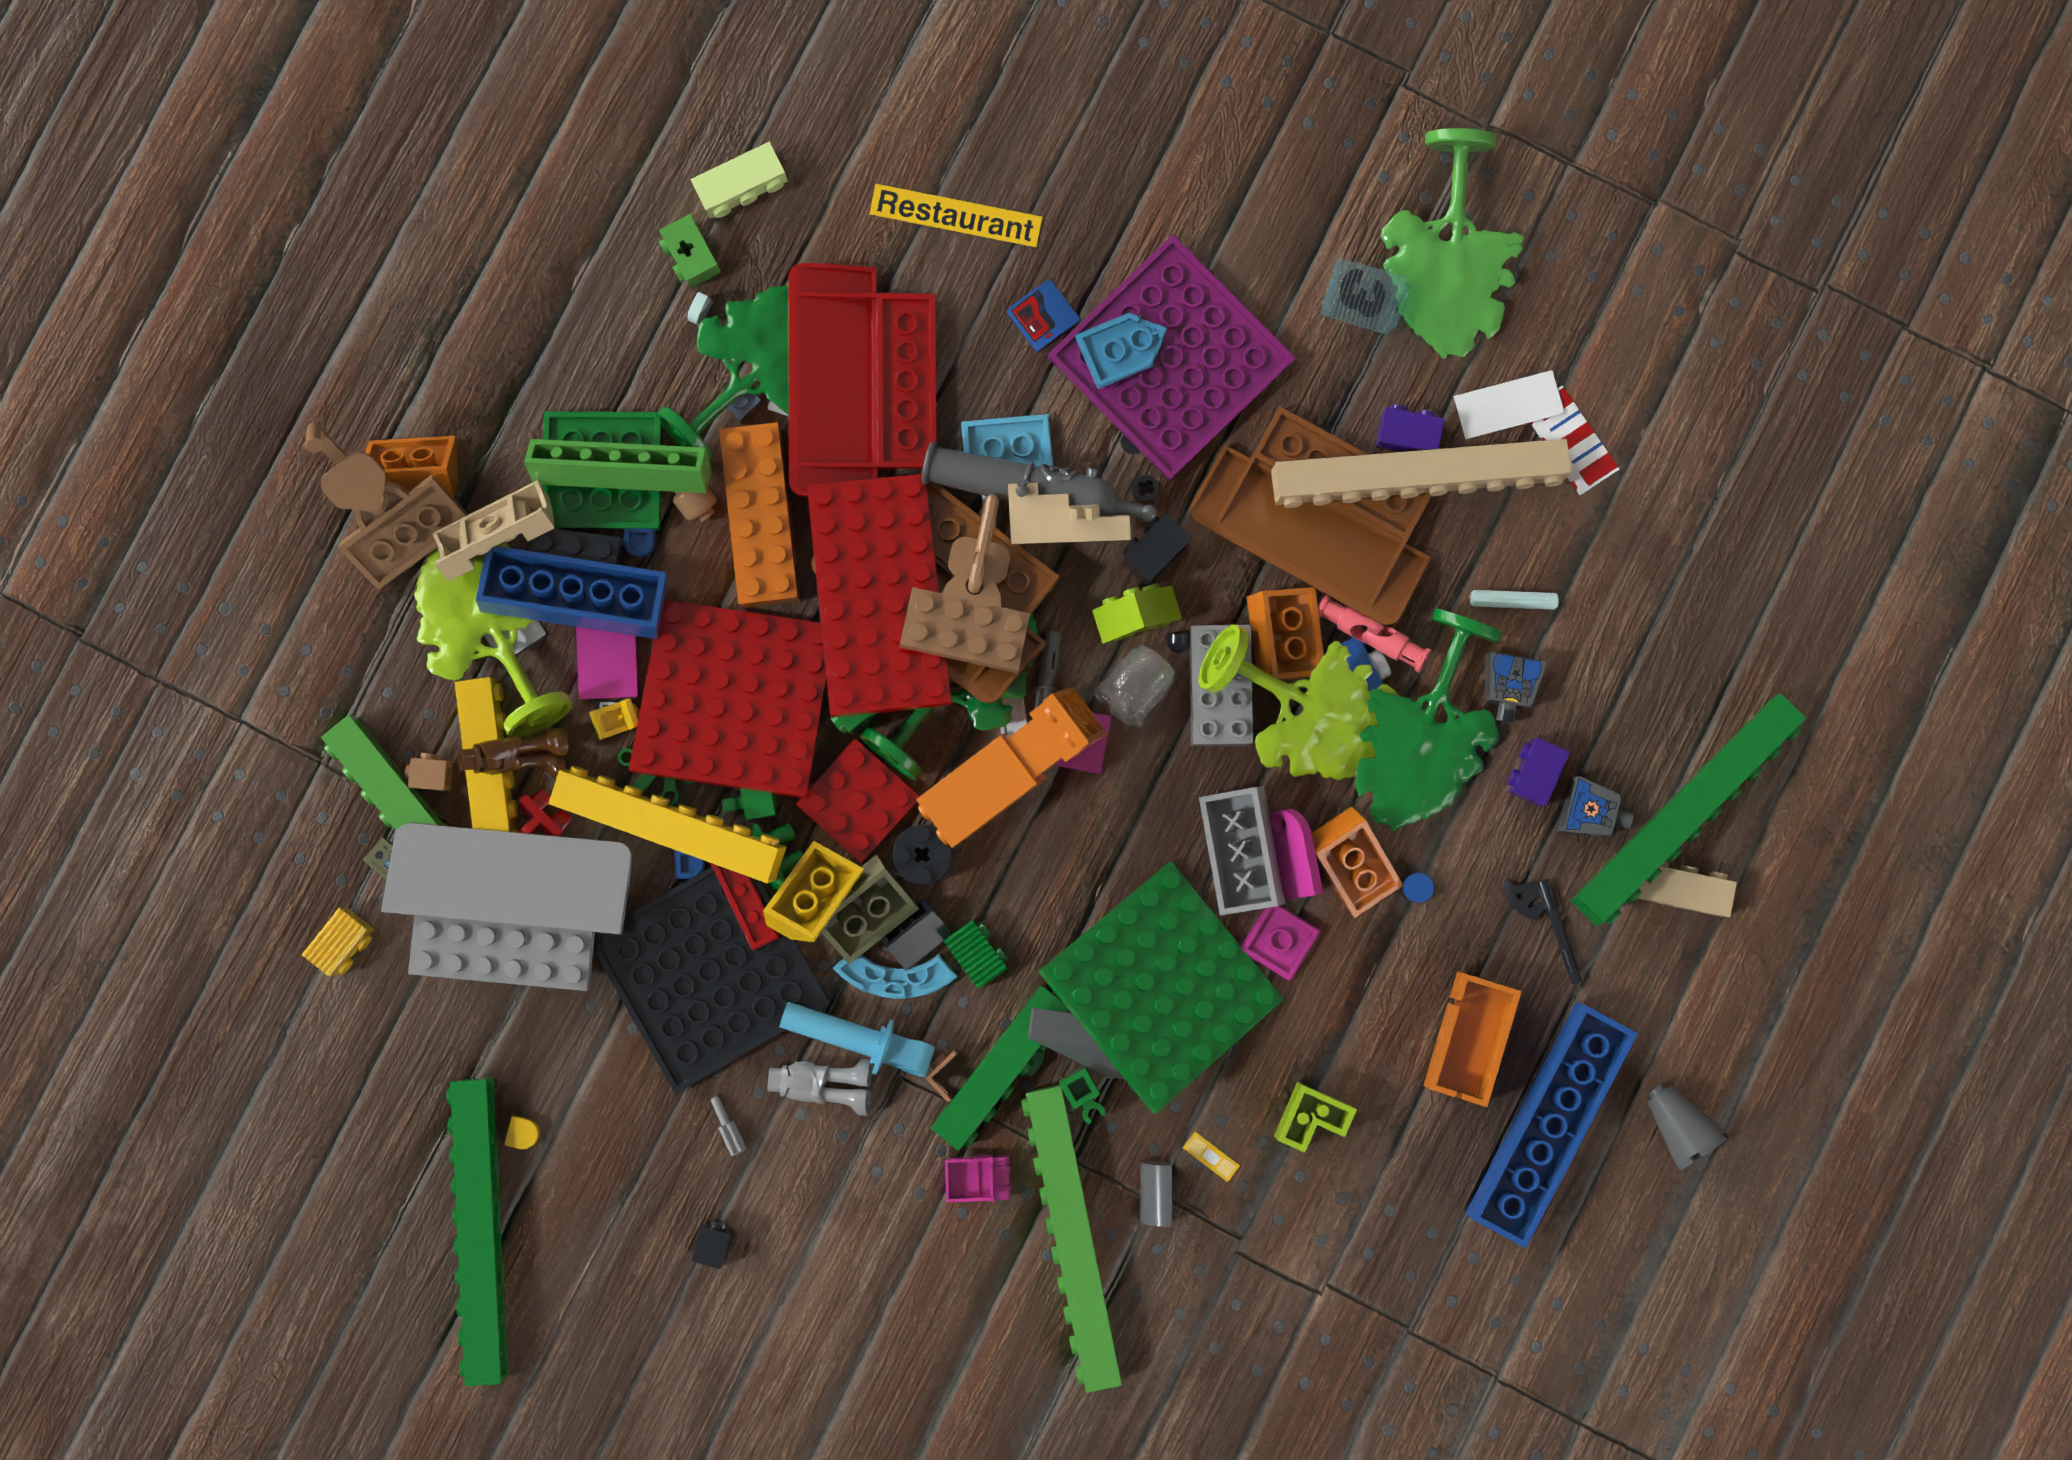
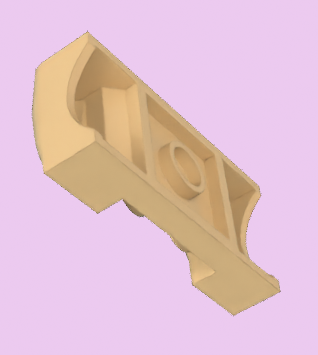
M537 480L434 532L433 537L441 559L435 561L436 566L447 581H450L475 568L474 556L483 555L492 547L502 542L513 540L520 533L524 535L527 541H530L554 529V516L550 497Z

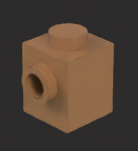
M421 753V759L411 758L410 764H407L405 769V780L408 782V788L451 791L454 762L439 760L438 754Z

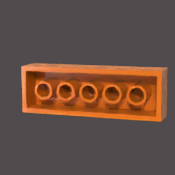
M778 422L719 429L738 604L742 608L801 602L782 429Z

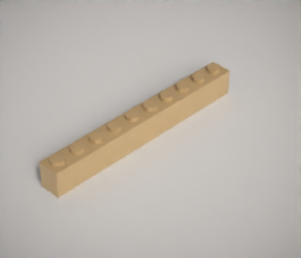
M1567 439L1276 462L1271 470L1275 505L1284 504L1286 508L1299 507L1302 503L1313 502L1314 505L1321 506L1331 503L1332 500L1354 503L1360 501V498L1372 497L1373 501H1381L1393 495H1401V498H1413L1418 496L1419 493H1430V496H1440L1454 490H1458L1460 494L1475 492L1479 488H1487L1488 491H1499L1504 489L1505 486H1516L1517 489H1526L1540 483H1545L1546 487L1561 485L1572 473Z

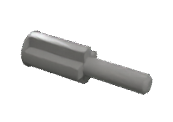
M718 1096L711 1098L710 1101L722 1125L719 1131L730 1155L735 1156L742 1153L747 1148L735 1121L730 1122Z

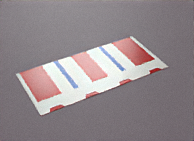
M1560 386L1558 392L1564 413L1533 421L1530 424L1542 441L1567 439L1572 471L1567 478L1577 493L1582 495L1618 471L1619 468L1564 387Z

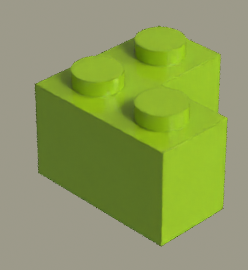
M1159 583L1142 588V591L1140 587L1128 589L1123 592L1124 597L1113 596L1102 600L1103 606L1092 610L1103 644L1123 640L1140 632L1162 628L1182 620L1172 586L1160 588Z
M1297 1081L1274 1137L1277 1141L1305 1153L1317 1125L1345 1137L1357 1109L1350 1104Z

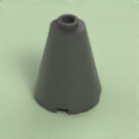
M1662 1083L1648 1093L1651 1099L1647 1101V1104L1679 1171L1693 1164L1692 1160L1695 1161L1708 1154L1729 1137L1725 1130L1672 1085L1666 1088Z

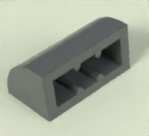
M1140 1161V1222L1142 1224L1172 1227V1165L1170 1161Z

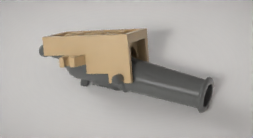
M934 441L930 443L925 455L922 469L923 484L927 485L931 481L987 497L991 494H996L999 500L1009 502L1011 544L1131 540L1136 532V517H1140L1146 522H1152L1158 516V511L1153 505L1141 506L1118 498L1114 488L1107 481L1097 477L1098 469L1088 467L1087 475L1078 474V470L1071 471V469L1057 466L1049 467L1045 464L1036 466L1033 462L1025 464L941 448Z

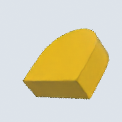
M513 1115L505 1146L517 1149H527L533 1146L540 1136L537 1123L532 1119Z

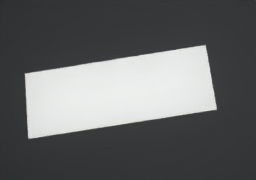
M1552 370L1454 396L1465 439L1564 413Z

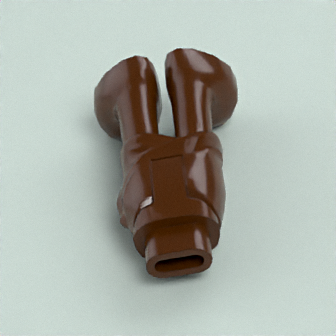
M557 728L523 739L518 735H511L506 739L477 743L473 745V748L460 749V770H473L475 774L497 775L525 768L543 767L546 768L553 779H557L559 770H566L564 755H567L568 752L567 735L564 728ZM526 751H535V752H530V753H525V754H518V753L526 752Z

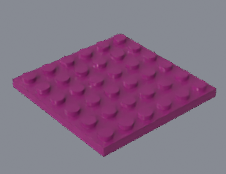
M1173 234L1047 355V358L1169 481L1295 360V357ZM1127 313H1132L1141 319L1168 328L1151 368L1097 389L1078 346L1076 334Z

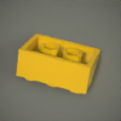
M813 841L763 910L766 925L791 940L815 942L864 872V868Z

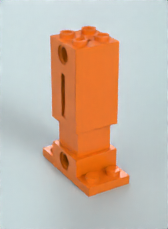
M1074 687L1050 694L1043 700L1041 705L1029 713L1033 718L1015 733L1010 731L997 737L916 799L920 804L918 806L920 813L926 820H931L937 827L936 834L945 845L949 844L953 848L968 839L1045 781L1047 777L1044 773L1062 759L1067 762L1077 757L1108 734Z

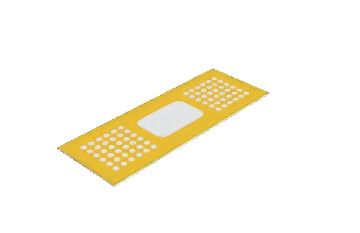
M1197 1132L1193 1133L1183 1147L1184 1150L1226 1182L1231 1179L1240 1167L1239 1164Z

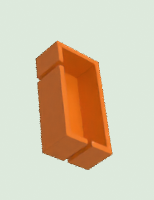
M1457 972L1450 997L1455 999L1454 1005L1447 1004L1423 1086L1433 1091L1488 1107L1522 991Z

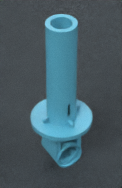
M791 1002L787 1003L779 1026L780 1028L871 1057L870 1064H875L872 1071L874 1075L877 1074L882 1064H886L912 1075L926 1077L935 1047L928 1043L893 1034L894 1020L892 1019L889 1020L887 1028L882 1026L881 1030L877 1031Z

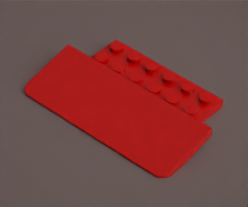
M828 263L796 264L791 268L788 275L789 485L791 490L799 496L808 497L807 485L877 478V469H923L927 449L931 442H936L935 294L876 293V267Z

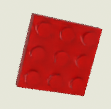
M854 739L808 790L807 799L801 798L796 805L860 863H863L917 803L916 799L920 796L857 739Z

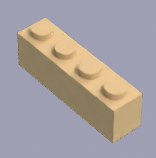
M1665 861L1659 867L1662 870L1661 874L1651 883L1645 881L1639 887L1642 893L1636 898L1710 915L1730 917L1737 882L1727 880L1728 875L1710 871L1709 876L1698 874L1699 869L1695 867L1680 865V870L1669 868V862Z

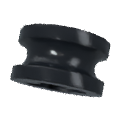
M1149 475L1138 477L1132 487L1134 498L1141 503L1152 502L1157 497L1159 491L1157 480ZM1150 483L1152 485L1150 490H1154L1152 494L1146 493L1144 496L1140 495L1141 489L1137 488L1138 485Z

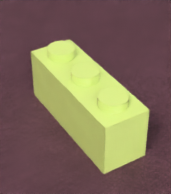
M769 141L692 178L691 182L711 219L713 217L721 218L731 212L732 208L740 204H751L758 198L757 196L767 191L768 193L778 191L788 180Z

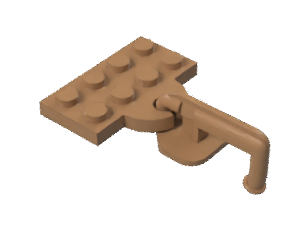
M310 423L307 426L306 450L310 453H317L322 450L336 465L322 477L321 489L336 507L354 510L355 521L359 526L356 531L338 543V549L378 590L438 547L433 537L434 532L469 515L433 475H430L416 487L407 491L399 484L385 481L384 469L369 454L356 452L347 456L317 423Z
M991 494L986 498L984 507L979 513L982 520L978 539L961 537L953 543L948 568L954 577L947 582L943 593L912 587L899 647L1018 673L1030 613L1001 607V595L997 584L1006 578L1010 555L1003 545L991 542L999 506V498L996 494Z

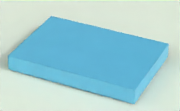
M1048 414L961 422L964 452L1025 464L1033 462L1036 466H1041V464L1048 465L1049 467L1054 466Z

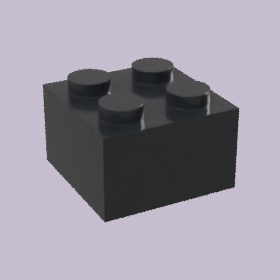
M1165 514L1161 519L1157 516L1154 521L1149 522L1144 528L1145 531L1143 533L1145 535L1140 540L1135 537L1124 548L1122 564L1145 586L1151 585L1188 547L1192 539L1168 514Z

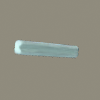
M1473 590L1470 594V604L1474 607L1554 610L1558 607L1559 603L1558 594Z

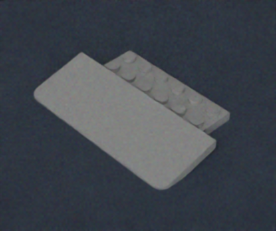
M407 823L400 826L394 835L381 912L414 915L408 974L588 991L595 932L622 934L630 884L632 853L627 845L620 842Z

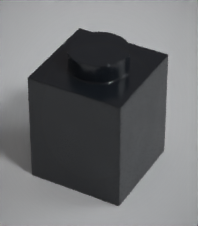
M711 1219L710 1222H705L701 1226L691 1262L721 1270L726 1262L734 1229L728 1228V1223L721 1220Z

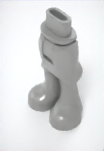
M862 1059L853 1068H831L829 1066H817L808 1061H796L789 1066L783 1065L782 1068L770 1067L767 1090L770 1092H780V1096L786 1095L789 1099L802 1102L844 1104L850 1106L856 1114L867 1116L871 1101L870 1089H837L825 1087L826 1082H837L869 1087L873 1076V1063L870 1064L871 1059Z

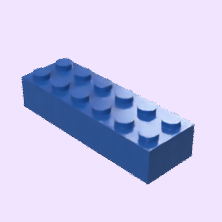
M494 546L485 553L476 603L480 612L658 639L668 582L666 572Z

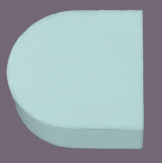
M698 292L688 311V320L699 325L706 317L713 301L708 296Z

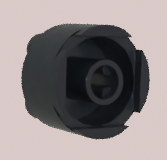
M929 825L912 826L903 831L895 841L892 851L893 863L897 872L905 880L919 885L931 884L942 879L950 870L953 862V848L949 844L945 845L936 834L937 828ZM918 848L923 850L929 848L928 856L930 860L928 862L925 860L917 861L918 853L916 851Z

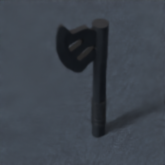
M1548 879L1536 882V886L1530 882L1516 886L1509 880H1504V890L1507 899L1521 915L1529 919L1538 920L1540 913L1546 909L1572 984L1582 982L1579 968L1564 930ZM1527 890L1529 894L1519 900L1516 897L1517 894ZM1534 898H1542V900L1533 907H1527V905Z

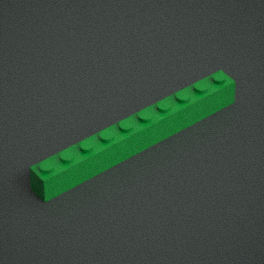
M1781 693L1771 698L1570 901L1595 926L1605 922L1608 925L1611 924L1621 914L1618 908L1625 901L1628 904L1633 902L1642 893L1639 887L1645 881L1651 883L1662 872L1659 867L1666 860L1671 863L1683 851L1679 847L1686 840L1690 843L1703 831L1699 826L1706 819L1709 822L1714 820L1723 811L1719 806L1726 799L1729 802L1735 799L1743 790L1740 785L1746 779L1749 782L1752 781L1763 770L1760 765L1766 759L1770 762L1783 750L1780 747L1785 739L1790 742L1802 731L1799 725L1806 717Z
M494 1077L458 1079L450 1082L446 1097L452 1111V1117H449L448 1132L450 1135H453V1147L450 1148L449 1159L450 1164L454 1165L455 1175L451 1179V1193L456 1196V1207L453 1208L452 1212L453 1225L457 1226L454 1254L459 1259V1268L455 1272L456 1286H460V1298L457 1300L456 1309L457 1315L461 1317L462 1328L458 1332L459 1347H463V1359L460 1360L459 1372L461 1378L464 1377L465 1387L502 1384L508 1378Z

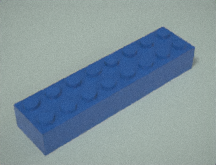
M1575 1003L1465 1213L1466 1215L1520 1246L1527 1247L1638 1033L1584 1004Z

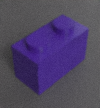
M1402 405L1386 407L1381 415L1375 447L1399 452L1439 449L1444 418L1437 417V413L1428 410H1421L1419 413L1410 412L1408 407Z
M1539 738L1530 739L1529 742L1526 741L1518 755L1522 759L1518 769L1514 768L1508 777L1507 785L1510 787L1507 793L1535 806L1545 807L1570 752Z

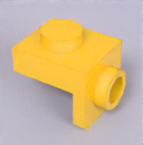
M630 698L589 712L599 740L636 728L639 719V710L634 703L632 704Z

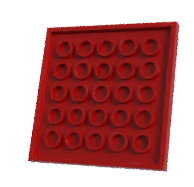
M664 600L658 639L653 640L629 771L631 773L807 799L827 684L821 623Z

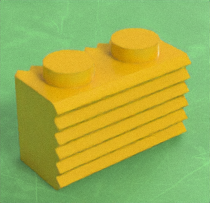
M339 907L303 952L302 956L329 977L337 976L338 974L343 975L354 962L351 960L352 956L358 950L360 952L363 951L371 942L372 937L370 934L374 931V928L349 908Z

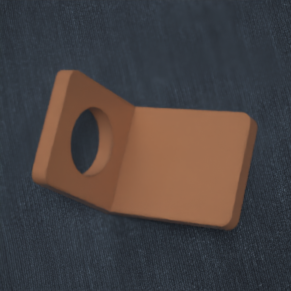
M956 1048L948 1056L941 1053L930 1064L933 1070L925 1077L948 1103L953 1097L938 1082L934 1075L957 1055L959 1051Z

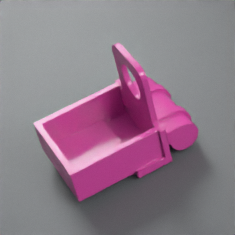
M993 1154L975 1155V1157L945 1158L946 1202H994V1200L1011 1199L1012 1185L1010 1184L1011 1165L1009 1156L993 1157Z

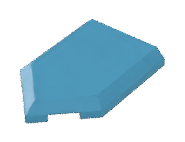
M1127 313L1076 334L1078 346L1097 389L1151 368L1168 328L1141 319L1132 313Z

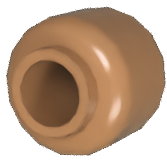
M709 486L707 493L675 492L676 495L673 498V503L686 520L693 521L698 518L703 522L715 512L712 507L716 504L717 497Z

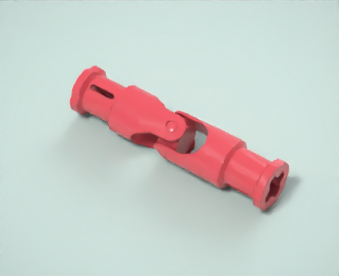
M1327 594L1318 606L1319 619L1323 617L1336 624L1337 629L1372 646L1396 661L1400 659L1415 667V671L1418 673L1424 668L1431 655V649H1423L1412 643L1408 636L1361 614L1349 606L1346 607L1338 603ZM1361 625H1365L1368 627L1366 632L1364 631Z

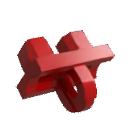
M543 789L530 797L525 794L519 800L521 803L519 809L530 819L520 830L521 833L536 834L541 830L546 836L563 837V833L571 824L572 819L562 809L551 818L544 812L550 806V796Z

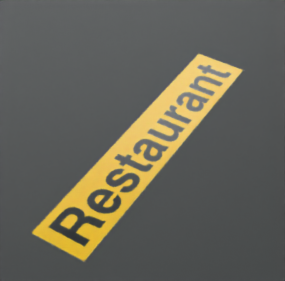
M875 184L869 212L870 215L1031 247L1037 246L1042 222L1041 216Z

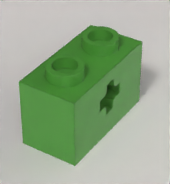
M690 214L659 230L663 237V240L659 241L667 257L671 255L674 257L677 265L672 268L680 282L686 280L690 288H693L721 273ZM687 248H689L692 254L689 257H686L684 252Z

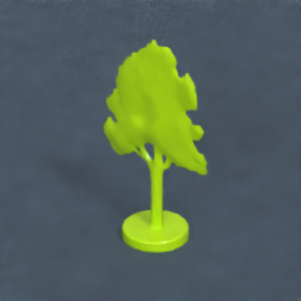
M502 542L496 545L510 548L507 542ZM437 547L430 552L426 564L422 566V573L419 575L416 584L417 590L414 592V597L417 601V611L423 615L420 619L421 627L417 640L421 644L436 645L440 649L439 652H429L427 654L428 661L426 666L432 674L448 680H459L471 666L472 660L486 656L496 657L506 667L525 704L512 712L504 722V729L508 737L518 735L520 738L534 735L560 721L573 707V702L569 695L564 692H551L538 697L514 651V644L518 637L517 630L525 628L535 620L480 612L476 603V595L485 554L474 556V569L447 581L435 564L436 560L441 559ZM507 630L510 632L509 639L505 636ZM486 633L491 634L498 648L484 646L481 643V638Z
M1232 624L1215 638L1200 667L1198 677L1200 688L1210 693H1217L1224 689L1236 673L1272 692L1281 703V710L1276 724L1270 725L1263 732L1258 733L1255 739L1256 749L1263 765L1268 768L1281 767L1283 764L1282 758L1287 755L1290 759V773L1294 777L1305 774L1314 775L1316 772H1320L1325 778L1333 777L1336 780H1342L1343 778L1356 776L1358 762L1361 758H1376V751L1372 747V742H1362L1359 735L1370 725L1378 727L1374 711L1369 712L1366 702L1370 699L1366 679L1373 673L1372 666L1359 665L1352 672L1347 660L1351 656L1347 645L1342 646L1339 641H1334L1328 646L1327 653L1312 671L1309 680L1303 679L1295 683H1286L1253 664L1244 661L1248 649L1249 636L1242 627ZM1382 684L1377 688L1382 689L1385 693L1400 696L1387 684ZM1306 687L1308 690L1304 693L1299 688ZM1290 699L1301 703L1304 710L1300 715L1294 716L1290 711Z

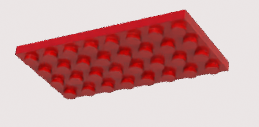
M922 474L807 485L831 718L951 705L946 657L899 647L912 587L939 593L927 487L922 483Z

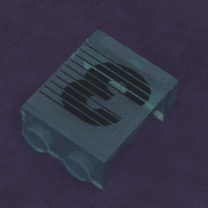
M1337 256L1320 315L1388 335L1389 330H1395L1400 313L1396 312L1399 300H1405L1410 284L1405 283L1407 277L1387 272Z

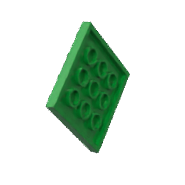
M544 411L543 439L662 445V426L656 418L655 414L657 412ZM542 485L551 500L554 529L661 530V491Z

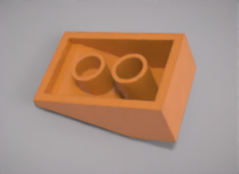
M1352 806L1311 833L1318 866L1354 918L1403 886L1367 821Z

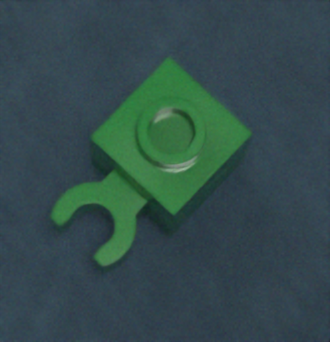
M741 789L742 797L722 800L724 812L744 809L745 820L778 816L775 794Z
M1085 1066L1059 1079V1084L1073 1109L1081 1105L1083 1106L1082 1115L1086 1123H1092L1088 1116V1112L1092 1108L1098 1109L1101 1116L1105 1115L1103 1105L1093 1099L1099 1096L1100 1092Z

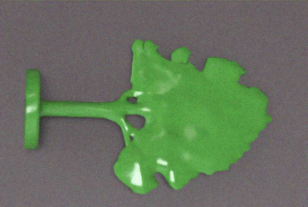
M1448 128L1429 131L1425 135L1427 148L1443 152H1454L1451 202L1446 215L1435 221L1423 222L1421 218L1407 210L1400 211L1382 228L1381 239L1384 241L1387 249H1391L1394 246L1400 247L1399 252L1387 259L1383 264L1384 270L1392 278L1393 285L1398 286L1395 299L1398 302L1399 314L1403 315L1404 320L1408 323L1409 327L1414 329L1415 334L1422 336L1425 342L1440 354L1442 359H1446L1447 355L1450 354L1465 357L1474 348V338L1478 330L1484 332L1487 339H1491L1500 329L1505 306L1503 302L1491 298V294L1500 285L1510 288L1516 283L1512 272L1509 269H1503L1502 266L1511 256L1517 258L1518 254L1523 250L1521 244L1524 240L1522 235L1515 232L1507 234L1489 230L1476 231L1475 225L1467 218L1465 213L1468 153L1489 151L1495 148L1496 134L1480 129ZM1452 223L1451 239L1449 241L1441 240L1438 236L1441 229L1447 224ZM1465 226L1468 228V235L1463 233Z

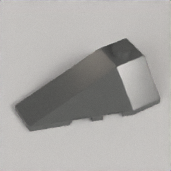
M1032 1008L1028 1038L1105 1077L1125 1079L1071 1012Z

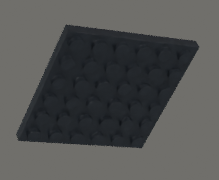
M712 867L625 916L622 934L598 932L594 936V952L674 1094L785 1031L786 1029L779 1026L788 1002L816 1011L831 1004L796 940H791L779 933L780 938L752 951ZM752 878L765 906H767L772 899L762 881Z

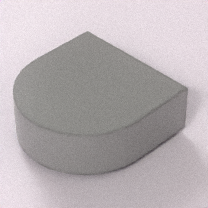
M1375 650L1367 654L1380 680L1391 676L1390 666L1383 653Z

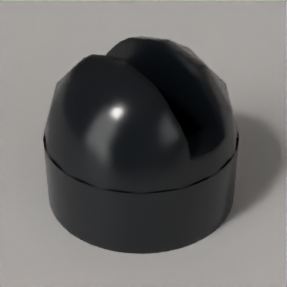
M1190 632L1166 633L1168 647L1176 653L1184 652L1190 644Z

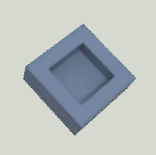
M747 393L736 399L727 409L742 423L762 402L756 395Z

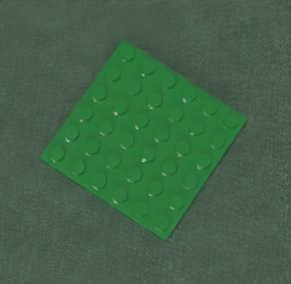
M1172 861L1168 862L1038 971L1153 1114L1158 1113L1284 1000L1248 954L1242 951L1239 943Z

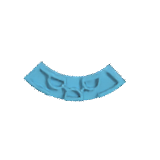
M939 954L930 961L919 966L910 967L908 970L879 965L864 955H860L850 964L843 958L833 967L843 979L858 989L870 994L893 999L912 998L932 993L948 985L958 977Z

